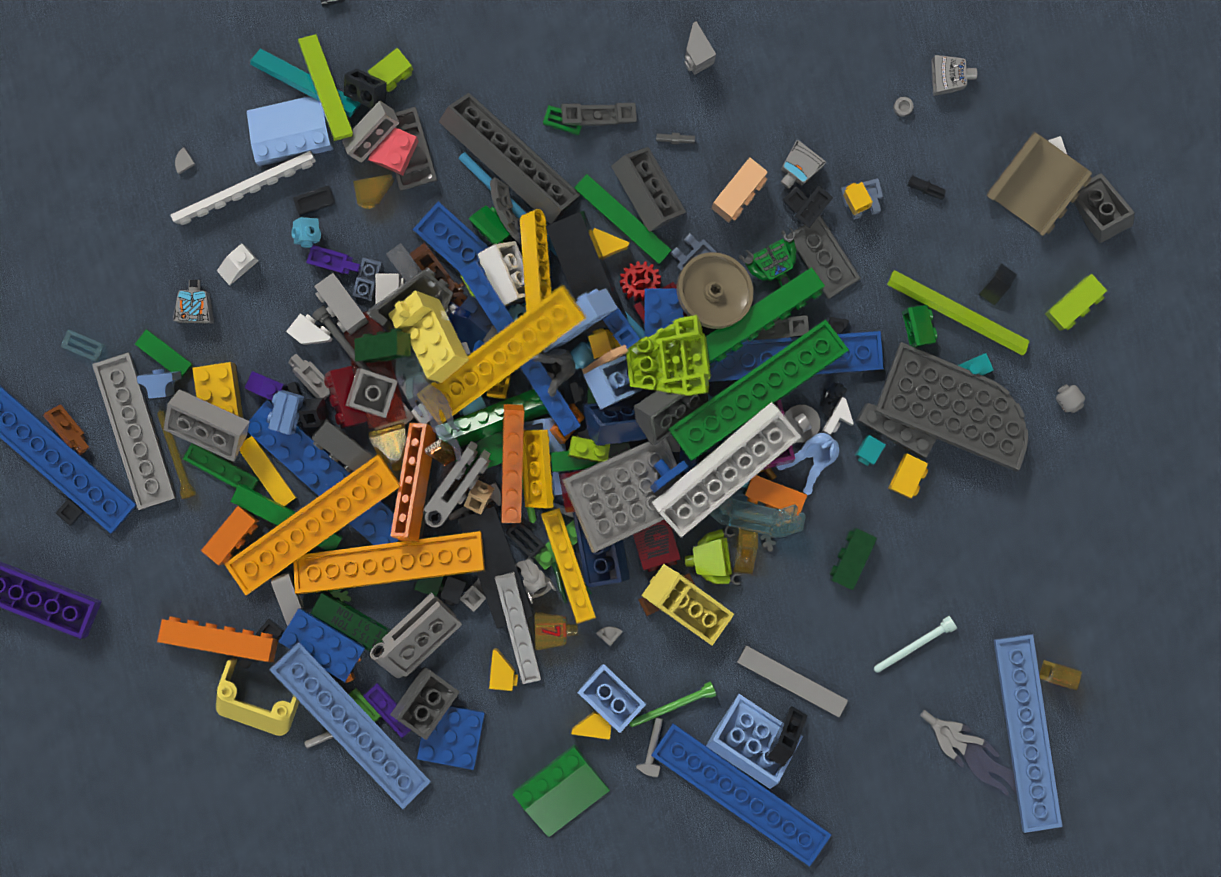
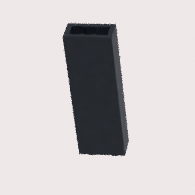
M585 211L578 212L545 226L576 302L578 301L577 298L585 293H590L595 289L600 291L606 288L617 308L621 310L627 319ZM601 319L587 330L590 334L598 329H606L605 327L608 326Z
M490 504L487 505L481 515L478 513L473 514L472 511L461 514L462 518L458 519L463 533L482 532L485 571H479L477 574L496 628L507 625L495 580L496 576L514 572L525 617L533 616L534 613L496 506L491 507Z

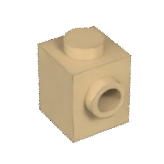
M478 480L469 492L464 506L481 515L489 503L495 488Z

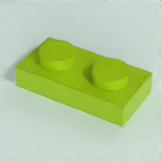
M572 436L568 456L601 463L608 460L610 444L596 445L593 440Z

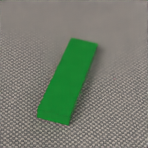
M193 443L190 444L183 457V460L236 489L239 484H242L254 490L259 482V478Z

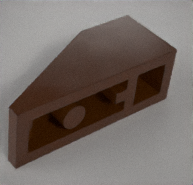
M425 242L410 253V256L422 271L428 267L436 273L434 277L438 281L440 278H443L445 282H448L447 278L450 275Z

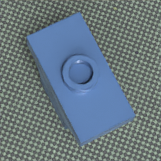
M164 369L152 370V374L137 376L138 384L146 387L148 398L175 395L174 385L177 380L182 379L181 371L164 372Z

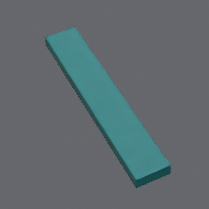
M261 48L250 60V65L319 101L310 74ZM337 89L346 116L351 118L359 108L360 103L344 96V92Z

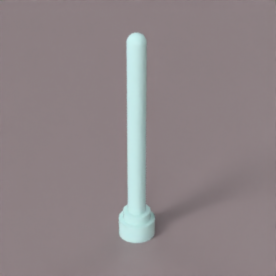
M947 616L940 623L939 627L874 667V671L877 673L881 672L942 633L955 631L957 629L955 623L950 616Z

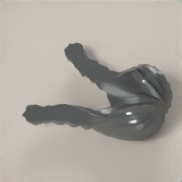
M556 348L548 354L542 355L538 353L533 357L534 362L539 361L553 364L550 373L555 372L556 377L551 381L548 393L552 397L555 396L558 386L563 381L568 380L575 372V362L572 359L571 353L568 350Z

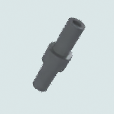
M680 133L657 134L656 141L671 142V144L679 145V143H694L695 136L680 135Z

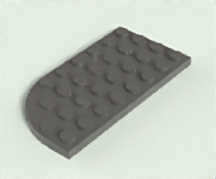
M901 342L899 344L874 413L1016 472L1020 470L1027 448L1028 429H1026L1024 421L1025 415L1019 403L1015 402L1007 389L989 378L979 374H972L969 370L905 343Z

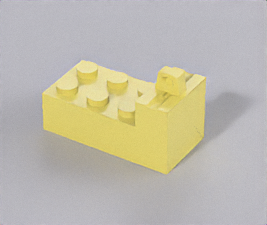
M414 291L404 301H399L394 305L396 308L389 313L390 319L395 329H402L403 332L410 333L411 346L427 379L442 383L469 361L439 299Z
M663 564L656 576L652 577L649 586L642 594L648 601L712 646L734 616V613L665 564Z

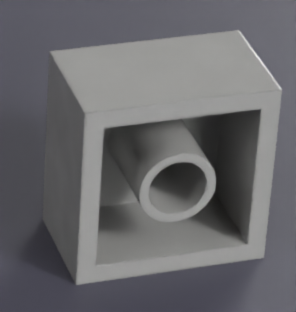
M357 369L345 406L386 418L398 381L364 369Z

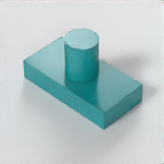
M986 353L957 365L969 370L972 374H979L981 376L994 370Z

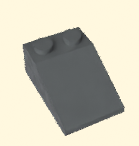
M1102 173L1093 177L1086 187L1082 186L1078 191L1080 195L1074 201V204L1089 231L1099 243L1133 226L1135 212Z

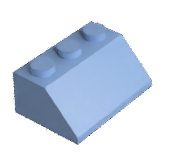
M605 664L601 665L577 692L619 733L646 705Z

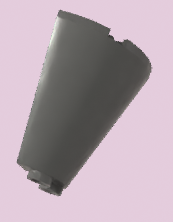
M427 267L370 308L366 314L387 331L391 332V329H395L389 313L396 308L394 305L397 302L404 301L414 291L439 299L445 311L453 292L448 289L450 285L441 278L438 281L434 277L436 273Z

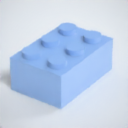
M626 355L600 365L584 374L600 410L646 390L630 386Z

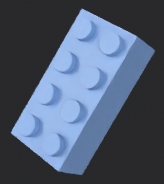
M606 288L600 291L595 289L577 298L578 301L576 303L587 318L543 349L544 353L566 344L618 309Z

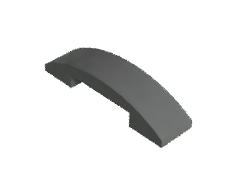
M617 103L615 105L561 104L562 124L603 126L637 122L635 103Z
M808 315L789 317L784 320L779 319L774 322L775 326L771 329L760 331L758 333L759 336L754 340L803 336L809 331Z

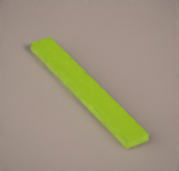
M893 270L887 283L888 286L928 305V307L1024 356L1029 340Z

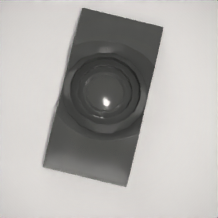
M416 107L396 112L399 124L395 128L416 136L419 141L404 175L395 173L400 191L437 181Z

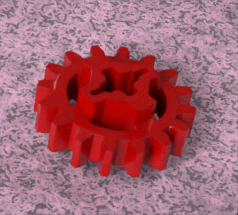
M637 261L636 266L630 263V269L624 268V274H620L622 292L627 293V298L634 296V301H637L638 298H641L642 301L645 300V288H661L659 270H654L653 264L647 266L646 261L643 265H640V262Z

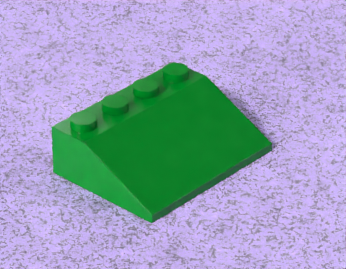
M574 744L514 790L513 796L543 832L550 837L609 792L610 789Z

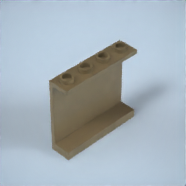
M1034 131L988 191L987 196L1000 203L1044 236L1045 233L1049 234L1053 230L1055 220L1058 217L1061 219L1067 212L1066 206L1069 202L1073 203L1078 198L1080 188L1082 186L1086 187L1092 179L1090 177L1092 172Z

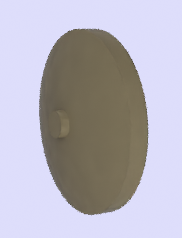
M710 252L694 257L685 265L678 277L677 296L687 316L697 315L702 326L721 329L736 324L749 311L753 300V285L746 269L737 260L722 253Z

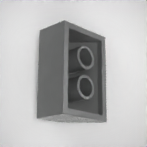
M423 667L390 715L427 740L460 692L432 671Z

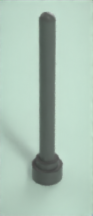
M322 306L317 309L312 316L317 322L324 323L355 362V350L329 319L330 315L326 307ZM355 362L359 369L372 372L365 363Z

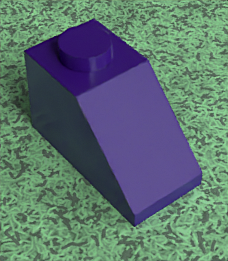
M252 371L245 389L272 400L275 393L281 390L286 391L288 385Z

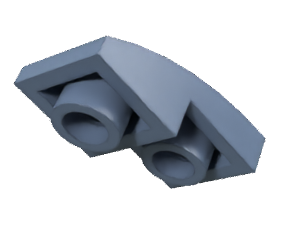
M365 257L362 259L352 296L372 300L376 288V274H380L382 262Z

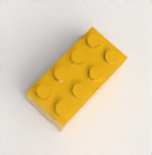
M227 362L192 368L197 398L243 418L235 363Z

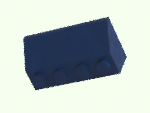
M646 398L622 400L601 410L597 403L584 405L588 434L594 443L603 446L606 444L648 439L636 422L634 406Z
M572 512L585 582L588 588L630 580L623 539L601 550L592 552L577 514Z

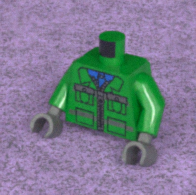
M790 228L791 232L789 235H786L784 230L781 232L784 239L755 254L746 250L748 253L747 258H744L742 255L739 256L745 262L751 275L768 282L777 279L781 287L790 282L787 272L791 271L796 263L795 233L792 228Z

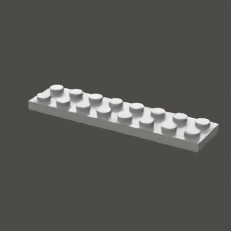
M128 352L92 364L138 510L176 499L141 384L137 382L138 374L131 353Z

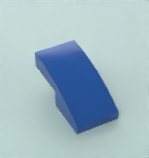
M619 308L602 319L621 346L626 345L628 349L640 340Z

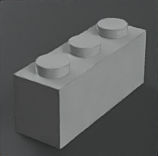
M379 101L353 128V136L342 140L347 154L362 163L399 124L394 110Z
M334 273L314 286L318 291L315 294L321 303L325 301L328 304L326 310L332 318L336 316L339 319L337 325L343 333L347 330L351 336L369 323Z

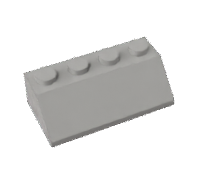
M178 390L168 403L163 430L234 462L247 436L250 421L189 393Z

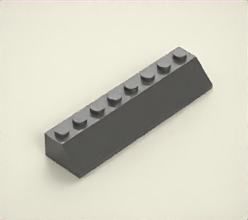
M470 93L449 105L439 120V123L446 130L453 134L532 208L542 210L550 224L558 220L581 195Z

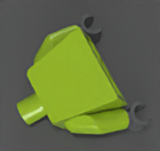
M729 525L723 531L719 529L709 532L698 541V546L693 547L694 555L685 556L686 567L695 566L696 573L702 575L705 580L713 584H729L732 582L735 585H739L741 582H734V577L741 575L736 572L732 573L727 538H724V536L729 538L735 535V533L731 535L727 533V529L733 526Z

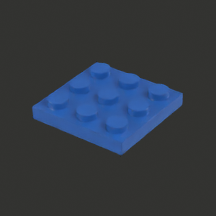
M450 705L427 740L421 737L417 759L474 770L485 712Z

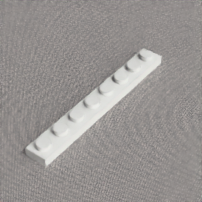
M308 151L171 214L173 222L185 225L191 222L193 217L205 216L213 208L220 209L226 206L228 201L240 200L244 197V194L248 192L255 193L261 189V186L266 184H275L283 176L290 177L300 168H310L316 162L313 153Z

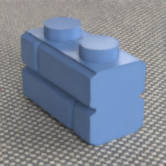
M285 390L275 393L272 399V404L274 405L273 412H270L267 418L268 428L288 435L295 434L299 419L298 411L303 404L304 396Z

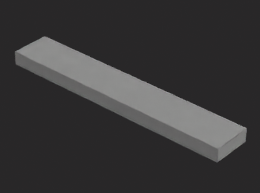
M513 572L496 576L495 580L522 684L541 680V675L515 574Z
M747 645L737 663L837 717H840L848 702L842 696Z

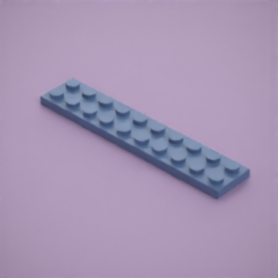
M1033 634L994 639L1022 831L1026 833L1062 827Z
M299 642L269 669L402 809L431 782Z

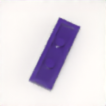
M376 683L363 697L394 731L403 738L411 729L390 715L397 703L379 683Z

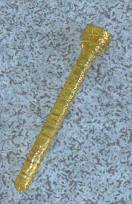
M160 410L157 415L163 430L166 415L163 410ZM163 430L182 486L179 492L181 499L193 497L197 494L195 488L188 483L173 435Z

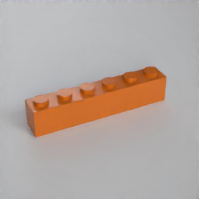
M504 404L502 523H521L523 405Z
M409 423L399 482L401 487L398 488L390 535L401 541H419L437 432L435 428L428 424Z
M169 616V620L162 619L157 642L274 662L278 639L272 638L273 634L261 633V636L254 635V631L244 629L240 633L235 632L236 628L224 626V630L217 629L216 624L206 623L205 626H200L199 621L187 620V623L180 622L181 618Z

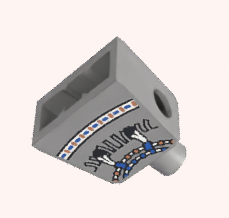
M935 55L931 60L933 96L963 90L967 86V80L977 79V69L966 68V60L964 58Z

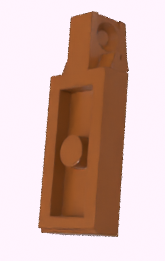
M58 405L45 412L43 415L70 448H73L79 455L87 451L89 446L85 442L84 432L62 405Z

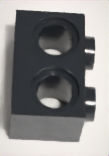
M355 69L344 75L343 95L372 109L379 101L385 103L387 82L362 70Z

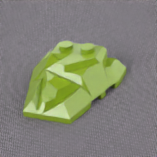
M697 315L678 318L673 321V324L666 328L658 329L657 333L650 337L642 338L628 348L626 358L631 387L686 396L708 393V380L711 377L707 342L705 334L702 333V326Z

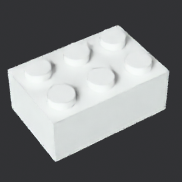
M516 241L495 244L478 253L480 264L503 304L510 306L526 301L523 258Z

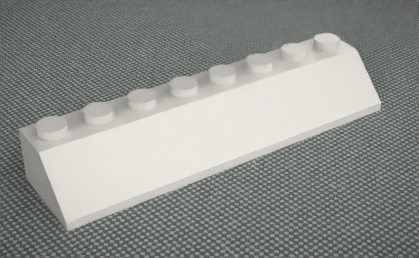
M771 402L652 503L661 516L682 537L801 436L781 411Z

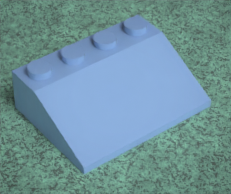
M311 96L247 110L251 146L255 163L259 166L291 160L308 151L317 154L334 150L329 126L321 103Z
M740 694L737 695L706 745L707 748L769 789L778 784L791 760L790 758L783 767L767 757L782 722ZM802 735L800 736V739H799V741H798L797 747H798L800 741H801L802 738H803Z

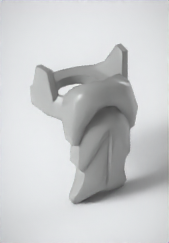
M528 557L527 560L516 563V566L521 569V575L524 578L523 583L526 588L525 591L531 604L534 598L544 595L551 589L556 591L553 581L539 570V567L534 563V559L532 560Z

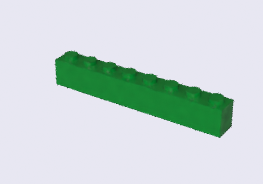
M811 267L750 307L746 315L736 324L727 328L717 329L707 335L706 342L710 368L711 363L722 361L731 350L735 352L743 347L742 343L746 340L752 341L759 336L758 333L763 329L765 331L775 326L774 322L778 319L784 320L791 315L790 312L795 308L797 310L803 308L807 304L806 301L810 298L815 300L821 296L825 285L814 269Z

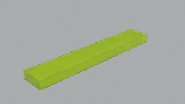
M317 35L299 38L298 43L334 141L352 137V129Z

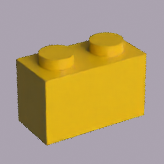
M904 454L888 489L907 498L916 496L920 490L918 484L921 478L924 479L929 469L926 468L928 463L909 454Z

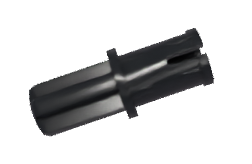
M914 175L910 177L907 184L908 187L923 192V195L928 194L939 200H942L946 193L945 189L931 184L929 180L927 182Z

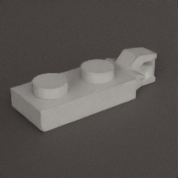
M297 354L290 358L288 363L293 368L292 371L316 398H324L325 400L331 395L329 388H326L324 383L325 376L311 361H303Z

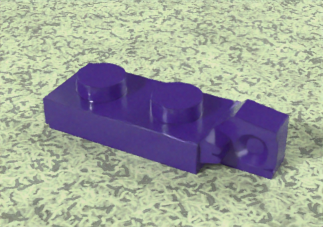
M315 245L310 248L306 261L307 264L341 274H349V271L359 273L361 268L360 264L352 262L353 258L349 257V255Z

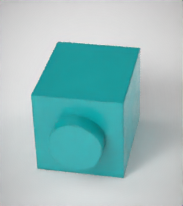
M866 435L855 455L859 457L858 461L866 466L869 464L874 465L886 444L870 435Z

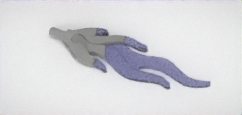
M926 710L921 713L920 716L931 724L940 748L945 754L954 759L960 767H964V764L952 747H956L962 753L973 774L981 781L1001 789L1004 795L1008 796L1009 793L1006 787L989 775V772L1001 776L1017 794L1014 773L1007 767L994 762L983 750V748H986L995 757L1000 756L987 741L977 736L959 733V731H971V728L962 723L936 719Z

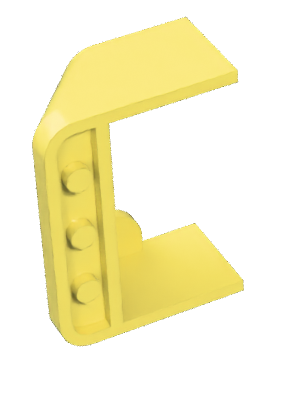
M232 658L227 660L217 689V713L223 717L277 736L285 735L290 730L300 701L293 695L291 703L279 701L274 704L272 711L235 699L237 687L233 682H230L238 659Z

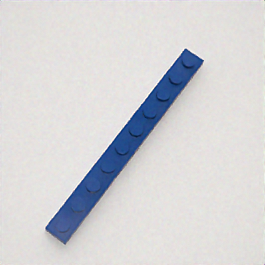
M476 260L459 270L498 333L514 322V319ZM533 358L520 366L563 435L566 436L580 427L579 421L559 390L557 389L555 396L549 395L548 388L552 379L542 363L539 361L534 362Z

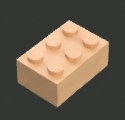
M749 158L713 202L711 209L727 222H730L732 219L736 220L742 213V206L744 204L748 206L754 198V191L756 189L760 191L765 185L768 171Z

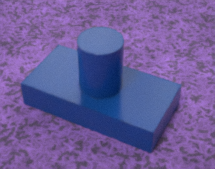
M663 459L655 463L653 466L661 477L650 486L651 490L654 493L684 472L688 467L683 460L673 469H670Z

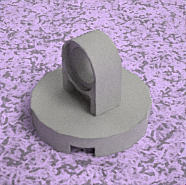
M796 405L785 412V418L801 436L796 442L804 443L818 434L820 418L812 407Z

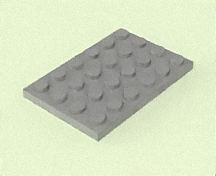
M666 438L655 446L650 441H647L563 479L592 552L601 550L664 520L652 502L682 478L681 474L655 493L650 488L661 477L653 466L655 463L663 459L670 469L677 466Z

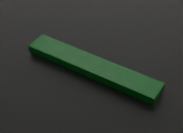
M588 174L574 187L581 196L658 265L672 251L655 234L649 232L645 225Z
M242 484L238 485L230 501L277 526L296 513ZM335 533L320 543L318 547L326 551L336 550L343 536Z

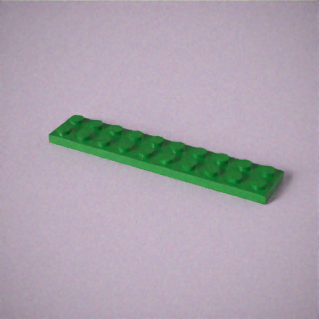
M824 320L668 430L689 460L693 461L750 421L771 402L773 404L846 354L849 349L827 320Z

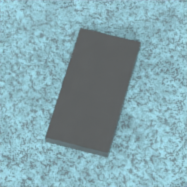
M820 215L810 228L802 225L794 231L796 251L807 268L810 269L812 267L825 285L823 293L828 300L861 279Z

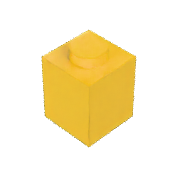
M863 182L859 184L852 183L846 187L843 196L853 215L871 208L873 201Z

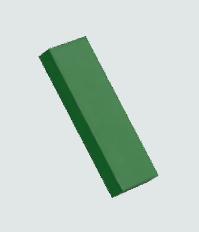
M147 329L135 343L137 347L170 372L181 371V378L184 377L193 365Z
M569 451L550 452L551 472L588 469L599 464V462L569 457Z

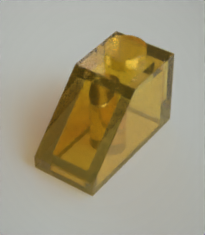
M389 174L353 181L357 204L360 207L363 206L364 209L375 207L374 204L380 203L393 184V176Z
M739 529L734 572L753 574L758 549V531Z

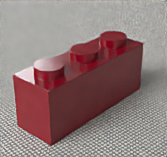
M352 366L331 370L324 377L325 386L329 388L331 394L330 403L336 411L335 420L341 429L368 421L365 412L345 406L355 377Z

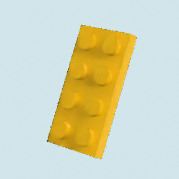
M523 430L522 473L525 507H554L548 430Z

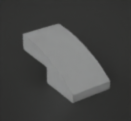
M479 578L460 598L473 612L486 599Z

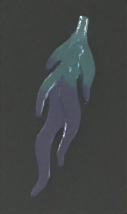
M411 352V357L396 359V378L398 384L402 387L404 386V376H406V395L411 407L423 418V413L418 407L416 400L424 406L433 431L452 445L457 461H460L461 448L459 443L446 430L439 415L440 409L444 412L449 426L457 432L460 431L454 424L448 400L438 389L422 377L421 370L423 369L415 353Z

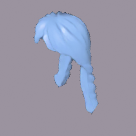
M818 433L807 440L802 449L794 454L795 460L793 463L776 467L779 470L794 466L806 457H813L814 465L809 472L806 487L803 490L806 495H809L813 491V484L820 472L837 459L839 444L829 434Z

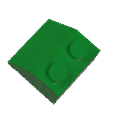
M485 205L469 218L471 224L493 245L507 243L512 238L498 217L494 207L489 208Z
M928 305L910 307L902 311L910 346L917 348L936 343L935 339L938 338L935 327H932L933 313L931 309H928Z

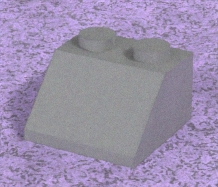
M697 21L692 26L686 49V61H684L689 72L692 71L696 75L713 65L716 57L715 51Z

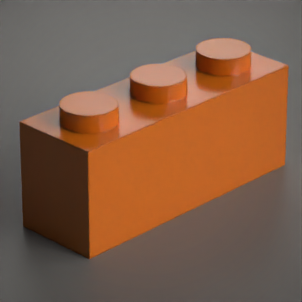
M757 475L749 480L748 487L744 493V496L748 497L746 501L758 504V501L766 504L764 508L776 511V508L783 511L782 515L794 518V515H800L807 497L804 493Z
M237 506L201 551L217 565L227 563L233 558L232 553L236 548L239 550L246 542L244 538L248 534H253L258 528L256 524L259 520L248 510Z

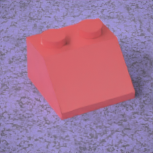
M394 128L371 152L368 161L403 176L419 141L416 136Z

